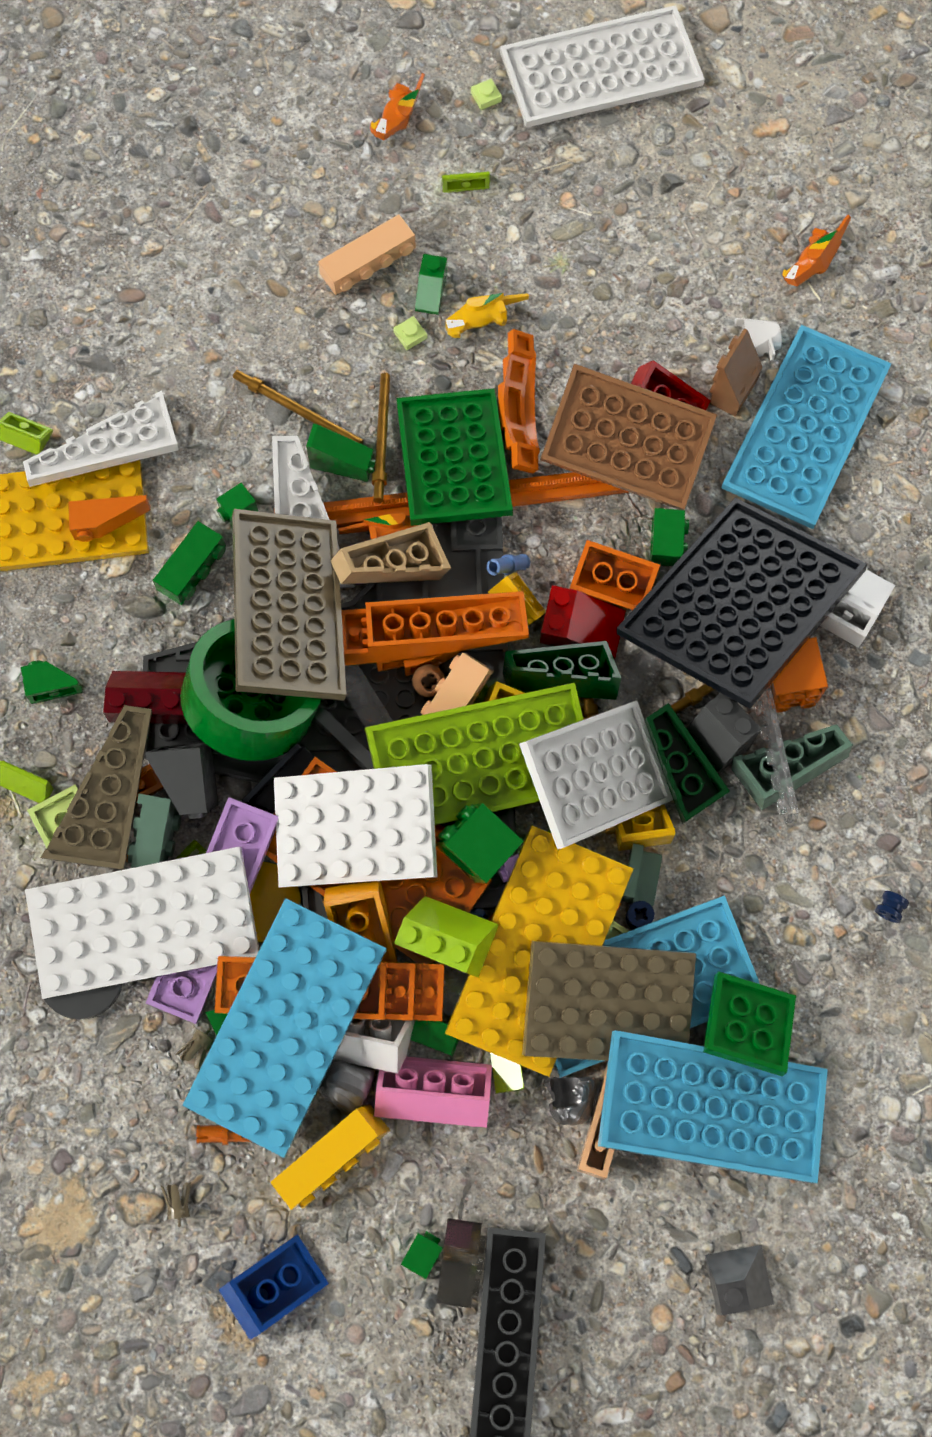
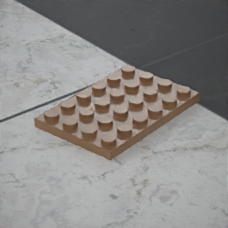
M574 364L540 460L667 506L685 510L717 414Z

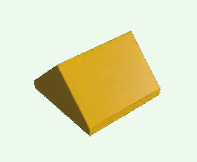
M513 572L490 589L488 593L524 591L527 623L529 626L544 615L546 610L519 574Z
M664 804L615 825L618 851L631 849L633 843L644 845V847L671 844L675 837V828Z

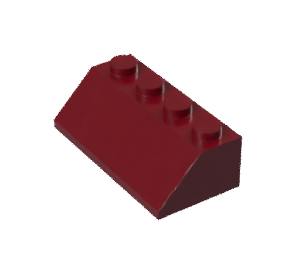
M112 671L105 687L103 708L105 717L108 722H115L124 705L152 709L150 723L188 724L182 711L180 697L186 672Z

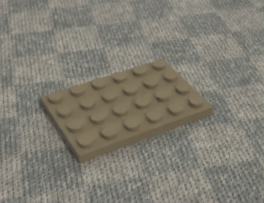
M532 941L522 1055L608 1061L611 1035L614 1030L689 1044L696 953Z

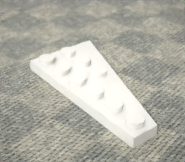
M162 390L154 394L155 398L144 403L142 400L134 404V409L126 413L119 412L89 427L84 435L78 438L72 436L65 440L66 444L56 449L49 448L23 461L29 487L178 451L177 441Z
M272 436L275 514L329 520L298 436ZM340 583V588H354V587H355L354 584H341V583Z

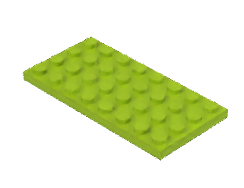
M575 683L373 725L366 727L365 732L374 769L423 764L432 766L435 825L459 820L456 818V815L465 805L470 806L471 804L483 803L492 812L540 802L519 744L584 719Z

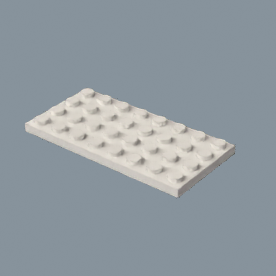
M676 5L500 46V54L526 128L703 86L705 80Z
M241 847L25 889L42 999L217 965L218 956L256 957L259 952Z

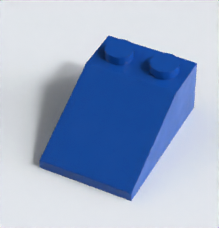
M297 1234L225 1284L219 1291L247 1337L251 1340L329 1283Z

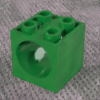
M480 803L471 804L470 806L465 805L456 815V818L459 820L451 827L449 825L446 826L437 836L440 841L436 844V847L475 883H487L524 841L486 805Z

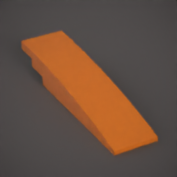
M524 591L365 602L366 609L342 610L345 666L438 655L529 638Z
M218 956L215 1013L228 1014L256 957ZM381 962L353 1019L443 1021L445 964Z

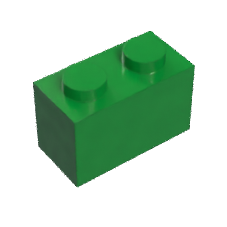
M654 509L651 528V562L660 564V566H673L688 550V543H684V535H688L689 520H685V510Z

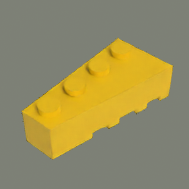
M370 1104L356 1108L270 1182L291 1210L299 1206L302 1209L307 1207L316 1199L313 1194L321 1188L325 1191L337 1181L336 1175L343 1170L347 1172L359 1162L358 1157L364 1152L368 1154L381 1143L379 1140L391 1131L380 1117H374L375 1110Z

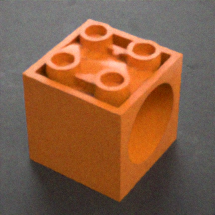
M816 637L809 638L763 693L767 711L775 710L776 713H781L796 706H800L802 709L814 707L828 688Z

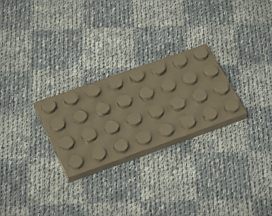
M234 509L232 528L236 691L344 700L346 697L340 581L331 563L332 558L338 552L336 521Z

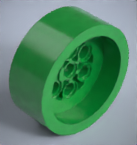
M234 619L215 625L198 640L189 660L180 695L184 717L200 740L221 754L250 761L267 760L289 752L297 743H300L308 732L321 701V698L236 691Z

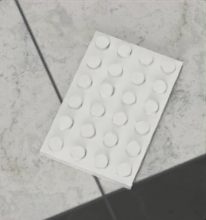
M637 700L519 744L557 849L567 847L673 800Z
M423 764L274 778L275 815L278 816L276 824L278 887L438 877L431 765Z

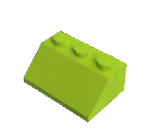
M424 896L404 917L394 944L467 974L479 977L499 924Z

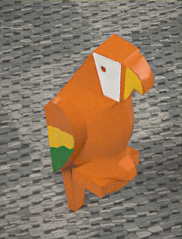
M421 74L413 92L409 87L397 83L392 90H389L388 96L391 100L384 107L382 118L378 119L375 123L371 121L370 131L375 137L384 141L397 131L407 128L425 74Z
M846 215L837 230L832 233L814 228L812 236L809 237L810 244L802 251L797 263L788 270H783L782 275L785 282L797 287L811 276L826 272L842 243L841 238L851 220L850 215Z
M402 512L364 519L362 523L338 528L339 534L368 531L370 532V538L374 539L418 525L411 526L410 517L405 516Z

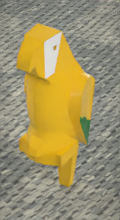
M504 293L470 297L464 306L445 320L447 333L453 338H460L461 333L468 329L485 327L491 323L504 326L507 323V310L505 306L528 300L529 294L504 296Z

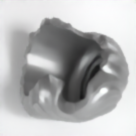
M334 1060L320 1085V1092L343 1115L348 1116L356 1108L361 1107L366 1099L371 1083L374 1081L375 1072L366 1066Z
M552 1077L546 1079L544 1086L548 1089L553 1099L549 1104V1109L554 1120L562 1125L573 1126L587 1121L593 1110L596 1091V1080L594 1077Z

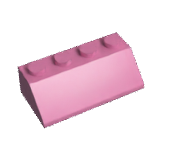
M406 1056L398 1074L379 1070L374 1117L487 1128L492 1065Z

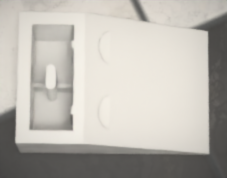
M866 569L820 626L859 648L895 585Z

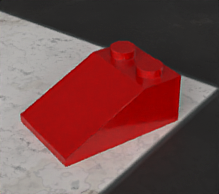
M654 360L638 367L631 382L633 385L703 410H707L711 401Z
M552 585L541 630L540 643L561 646L607 641L615 659L620 636L617 635V627L624 620L626 611L578 590Z

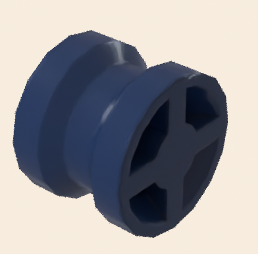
M884 891L882 895L883 901L877 905L875 912L890 922L900 923L903 918L901 913L907 909L909 901L895 892Z
M636 901L631 904L625 918L627 925L633 930L652 923L655 914L653 907L645 901Z

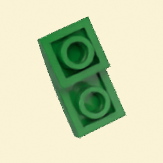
M415 1020L410 1039L413 1042L450 1056L454 1055L459 1039L445 1034L448 1026L447 1023Z

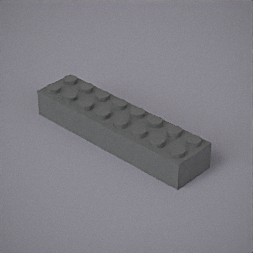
M487 1228L469 1437H531L546 1233Z

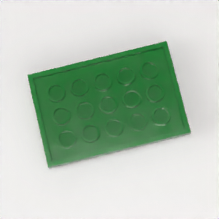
M495 388L396 398L411 526L428 522L434 524L513 516Z

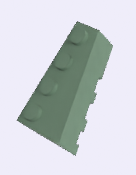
M836 724L805 734L804 737L792 741L789 739L767 749L764 747L745 756L742 754L733 757L731 770L759 808L764 810L848 758L853 744Z
M138 794L137 803L141 804L142 808L140 816L134 817L132 828H134L136 841L129 844L127 854L128 863H131V868L168 861V857H172L175 850L174 832L179 830L181 824V815H178L179 813L171 799Z

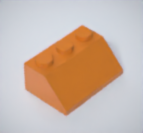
M587 540L570 589L578 590L589 596L633 610L654 587L660 570V564Z

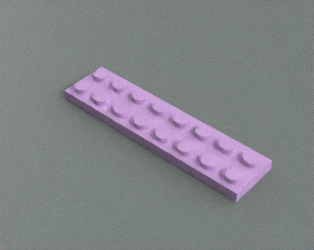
M228 797L206 853L235 847L242 848L249 893H251L275 833L278 816ZM217 965L156 977L146 1004L198 1024L217 978Z

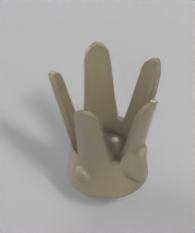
M208 1028L206 1033L196 1029L192 1039L175 1055L180 1054L186 1048L180 1059L190 1061L199 1051L194 1068L200 1070L205 1055L214 1042L208 1036L211 1028Z
M191 1182L183 1185L181 1201L177 1185L167 1186L168 1197L164 1187L161 1186L168 1207L167 1220L178 1219V1227H181L180 1218L190 1217L188 1202Z

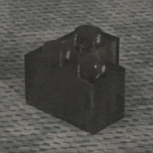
M448 1218L436 1303L471 1308L472 1297L479 1296L481 1278H475V1276L482 1275L484 1257L478 1256V1253L484 1254L486 1236L481 1235L482 1223Z

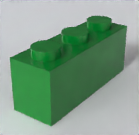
M197 521L152 580L156 590L181 606L185 600L191 599L196 591L197 584L200 580L207 578L212 564L215 560H220L224 555L226 545L223 536Z

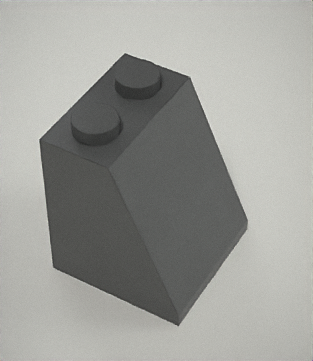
M722 693L706 704L686 728L718 774L733 762V757L742 755L752 746L761 730L759 725L736 701Z
M205 743L160 746L146 752L147 760L180 815L188 814L189 819L202 818L218 806L213 751L211 747Z

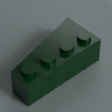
M607 641L512 650L505 653L502 674L506 685L521 692L529 693L575 683L578 697L617 700L621 675Z
M669 703L644 720L682 824L730 792Z

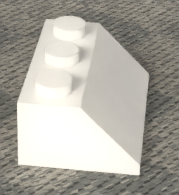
M353 1019L333 1060L398 1074L407 1056L415 1020Z

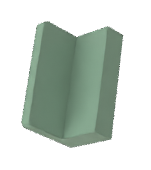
M633 843L628 861V866L633 868V872L621 901L628 903L645 901L653 907L662 855L643 851L644 845Z

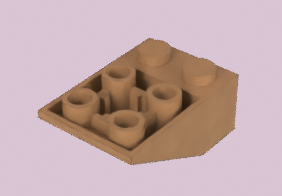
M745 328L740 336L735 335L728 347L730 350L727 356L723 354L716 367L718 370L713 378L714 383L709 391L712 394L710 404L735 417L758 381L762 370V364L750 334Z

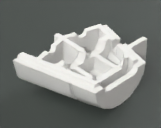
M735 318V326L742 327V331L744 328L748 330L758 357H762L764 353L769 354L770 361L773 362L776 355L775 351L781 349L782 345L779 324L776 321Z

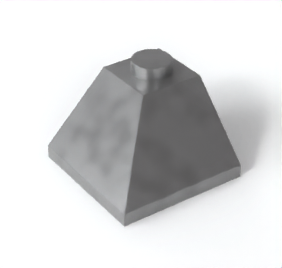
M762 1245L705 1255L717 1315L744 1312L774 1304Z

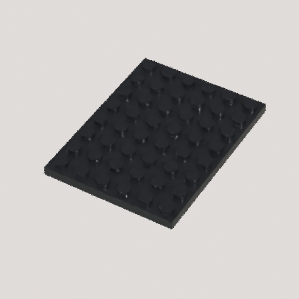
M735 497L617 627V635L750 709L863 575L867 564Z

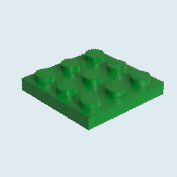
M716 973L703 1052L783 1077L787 1074L796 995L726 973Z

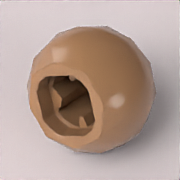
M426 664L414 672L412 685L419 695L434 697L437 694L435 688L443 677L445 678V675L438 666Z

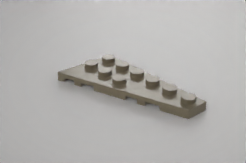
M124 705L109 732L106 742L98 752L90 771L87 772L72 799L63 820L55 830L52 840L47 849L44 850L41 856L42 859L125 870L152 709Z

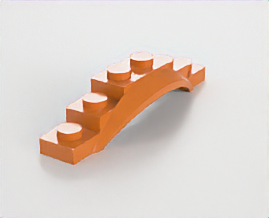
M512 329L508 332V356L503 359V382L498 385L501 431L505 432V449L511 450L512 468L533 474L539 470L538 454L540 453L535 421L536 352L534 350V335Z

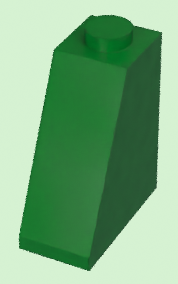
M313 423L306 445L310 468L368 482L370 474L375 472L376 459H374V450Z

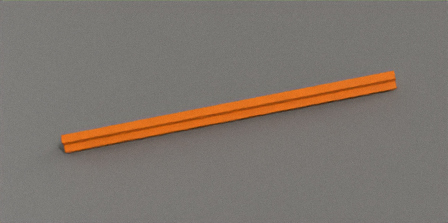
M575 472L509 480L513 507L630 493ZM407 492L384 495L382 503H375L373 496L323 502L329 520H335L337 528L362 523L364 519L402 512L405 516L410 517Z

